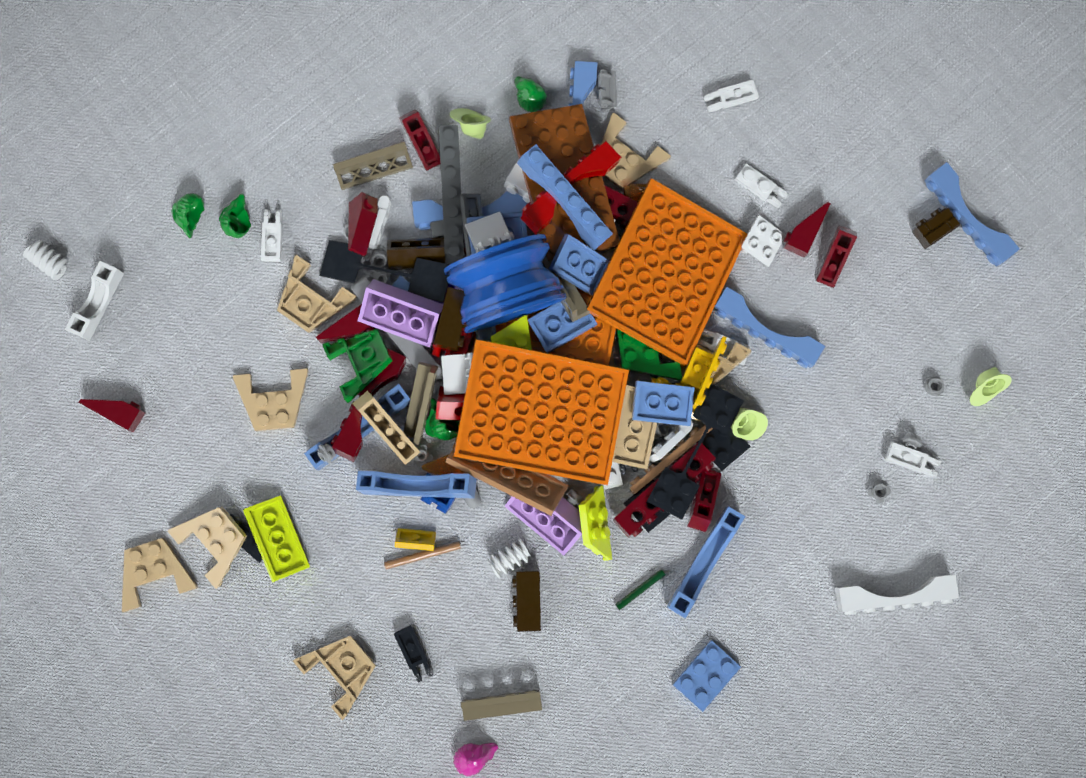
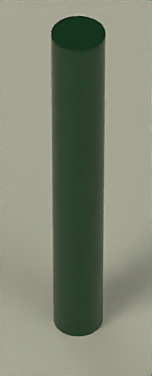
M660 569L615 604L620 611L666 574Z

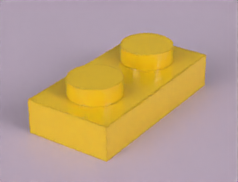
M398 528L395 547L434 551L436 532Z

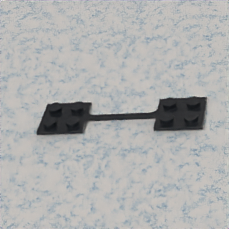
M329 240L319 276L355 284L358 271L361 268L372 269L408 277L410 279L408 292L430 300L444 302L449 284L446 278L450 276L445 275L444 269L450 264L417 258L414 270L408 274L362 264V255L348 250L347 243Z
M712 383L704 392L706 397L701 406L698 405L692 417L702 421L706 425V429L684 471L676 473L665 467L647 502L681 520L700 486L686 477V472L703 439L711 428H715L727 435L744 400Z
M713 428L702 441V444L716 458L714 463L721 471L751 447L744 439L736 437L731 428L727 435ZM697 464L693 470L698 469L699 465ZM652 479L623 504L627 507L655 481ZM646 501L647 507L651 509L656 507L655 505ZM661 509L656 513L658 517L651 524L646 522L643 528L649 533L670 514L666 511L663 512ZM635 512L632 514L638 522L642 520L640 513Z

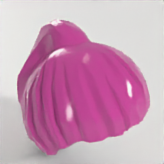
M485 743L482 745L464 744L455 752L453 758L457 772L465 776L476 775L493 758L498 745L495 743Z

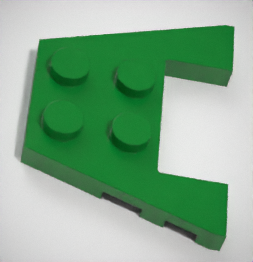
M378 330L357 334L355 338L347 340L344 338L338 339L336 343L330 344L327 342L322 344L330 361L347 352L356 377L339 386L347 403L352 401L392 362V358Z
M617 330L622 369L682 380L680 363L660 364L658 351Z

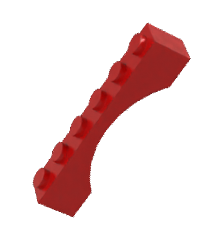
M607 141L602 145L598 143L592 148L591 154L588 157L586 155L581 157L577 162L578 165L575 168L570 167L563 175L571 185L585 178L605 176L618 165L622 157ZM545 190L536 197L537 200L533 204L529 202L522 209L523 213L520 219L535 235L549 225L554 216L557 201Z

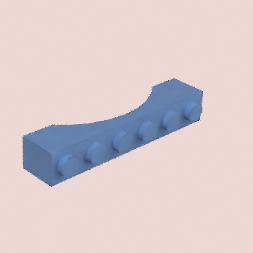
M575 61V67H571L570 79H574V84L570 85L569 97H573V102L569 103V106L583 105L589 93L596 87L597 62Z
M536 144L521 156L517 164L530 179L542 186L561 205L575 225L580 237L592 250L597 249L613 234Z
M947 162L924 180L927 188L936 194L941 205L950 209L953 216L962 225L963 231L973 238L977 248L983 250L991 264L997 267L1020 250L1008 234L986 227L971 214L961 196L959 176Z
M506 191L500 198L482 207L483 216H489L497 212L501 214L523 212L522 209L527 203L523 200L522 196ZM432 200L412 202L416 229L429 230L431 222L443 220L442 205Z
M728 287L725 288L713 309L716 311L715 314L723 319L725 317L728 318L735 327L746 329L750 336L761 338L768 347H776L781 350L780 353L783 356L794 358L797 360V364L804 368L813 367L825 348V345L810 336L788 337L769 330L752 315L745 303L744 297Z
M398 384L384 394L377 402L390 417H393L408 406L411 399ZM362 417L361 436L363 439L375 430L364 417ZM341 429L304 453L316 470L319 471L329 464L319 458L317 450L319 445L328 444L332 447V439L335 435H339Z
M358 471L356 490L364 495L475 499L477 479L470 474L450 473L437 476H412L378 471Z
M729 506L725 507L666 608L686 619L713 567L743 522L744 515Z

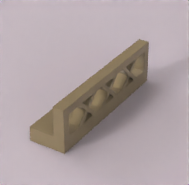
M405 142L332 164L341 190L413 168ZM402 156L406 157L408 163L403 166L394 164L397 158ZM385 162L390 165L387 171L381 172L377 170L380 163ZM364 168L372 170L368 177L364 178L359 175ZM349 173L354 176L350 183H343L342 175Z
M546 256L542 263L544 268L549 270L552 261H548ZM549 270L559 278L560 284L564 287L561 293H566L567 298L561 301V304L571 321L574 322L590 314L586 303L575 285Z
M419 362L403 431L406 436L414 438L413 444L419 445L423 437L439 367L424 362Z
M540 690L466 699L460 702L464 721L542 710Z

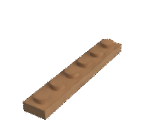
M706 425L701 429L696 427L689 433L691 437L686 441L682 439L674 446L676 450L671 454L668 452L660 459L661 462L657 466L654 463L645 470L647 473L642 478L637 476L631 481L630 484L632 486L629 490L632 494L637 493L661 473L665 467H668L698 442L706 429Z

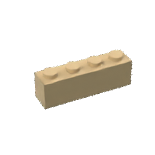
M368 391L352 403L405 465L420 453Z

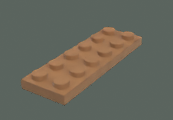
M455 447L446 459V463L550 516H552L569 486L544 473L453 457Z

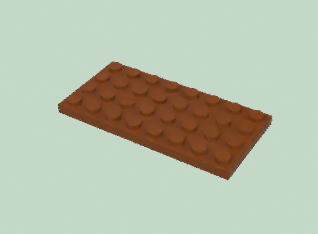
M582 104L509 117L519 159L536 144L562 175L570 167L575 168L581 157L584 155L588 157L594 147ZM522 170L529 199L533 204L537 200L536 197L545 189L530 179ZM602 176L589 177L572 184V187L613 233L594 251L598 252L616 248L619 243V237ZM556 202L553 219L549 225L539 232V234L546 235L547 240L544 243H548L550 246L546 254L548 261L553 260L564 234H569L588 246L580 237L565 210Z

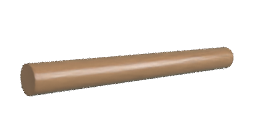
M460 542L436 547L434 551L426 550L384 562L385 569H391L461 549Z

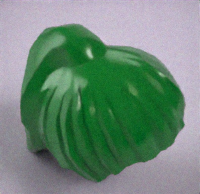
M517 76L514 83L517 88L519 106L527 112H537L543 109L547 100L544 88L531 78Z
M190 193L183 195L172 206V217L188 238L193 237V230L196 229L201 213L205 210L204 202L198 194Z
M240 194L233 200L229 206L224 208L219 216L220 226L227 236L238 239L245 236L251 227L249 215L244 208V194Z
M431 398V411L425 425L426 434L429 437L446 441L457 437L459 421L436 419L437 402L434 398Z

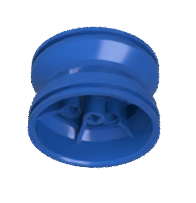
M545 234L519 238L482 250L460 259L444 269L445 275H450L446 278L447 282L463 289L465 294L460 310L462 325L467 324V327L464 328L465 333L483 330L526 316L567 298L566 293H561L564 287L560 284L559 278L543 266L542 261L550 248L548 243H544L547 240Z

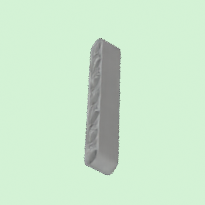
M365 276L350 287L361 303L363 302L366 287L370 284ZM386 332L416 370L419 362L439 366L421 344ZM438 367L435 383L443 377L440 367Z

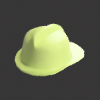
M465 108L454 109L450 112V117L460 123L462 132L465 135L478 139L484 137L487 123L491 121L490 117Z
M996 367L982 372L977 377L976 389L970 396L971 405L980 406L990 401L1011 384V377L1007 374H1002Z
M740 408L730 428L736 437L753 441L764 434L768 426V420L760 412Z

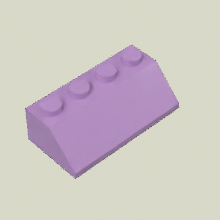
M373 279L366 287L358 321L431 347L438 329L443 304Z
M513 496L504 506L562 555H565L582 535L579 510L563 497L552 516Z

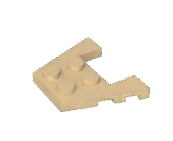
M613 112L601 145L607 141L622 158L618 165L608 172L605 177L623 190L648 172L656 169L662 163L667 162L671 155L657 146L648 159L644 160L616 139L627 122Z
M296 255L277 311L310 333L355 301L357 297L344 287L339 290L331 302L300 282L311 265Z
M736 342L726 359L719 356L720 364L717 370L713 371L710 376L713 378L712 384L716 385L747 358L752 351ZM698 344L696 345L697 348L702 349L710 354H714V352ZM680 364L682 377L688 364L686 366Z
M308 369L290 370L291 390L253 393L251 374L233 375V380L255 431L295 428L306 378L309 374Z
M222 506L167 531L178 545L194 533L214 556L218 563L204 576L215 589L222 585L224 576L231 568L230 565L233 559L237 556L247 537L245 532Z
M164 538L124 550L122 612L142 607L136 587L174 575L179 594L198 588Z
M348 636L293 660L303 674H306L321 661L342 686L346 694L331 706L341 720L346 718L376 667V664L352 636Z

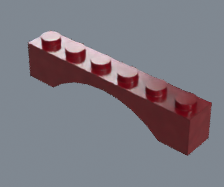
M388 349L392 362L358 394L359 397L366 391L374 396L384 386L398 380L406 365V357ZM351 404L349 408L351 413L348 418L343 419L340 425L341 431L339 435L334 436L331 445L335 454L355 462L363 447L361 436L363 415Z

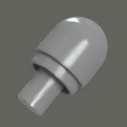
M475 491V499L464 498L467 506L472 509L479 507L481 504V497L478 491Z

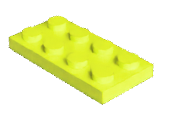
M281 495L243 510L272 583L310 567Z

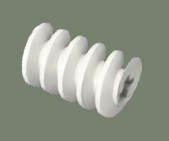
M42 240L31 244L24 251L23 257L27 258L34 266L39 267L47 276H51L52 280L61 278L67 269L65 266L67 260L65 258L60 260L61 255H54L55 250H49L48 245L43 246Z
M519 539V546L514 542L512 543V550L506 546L505 554L499 550V557L491 554L492 561L489 559L488 561L498 578L501 577V571L508 574L507 567L515 570V563L521 567V560H524L526 563L529 562L528 556L530 554L522 539Z

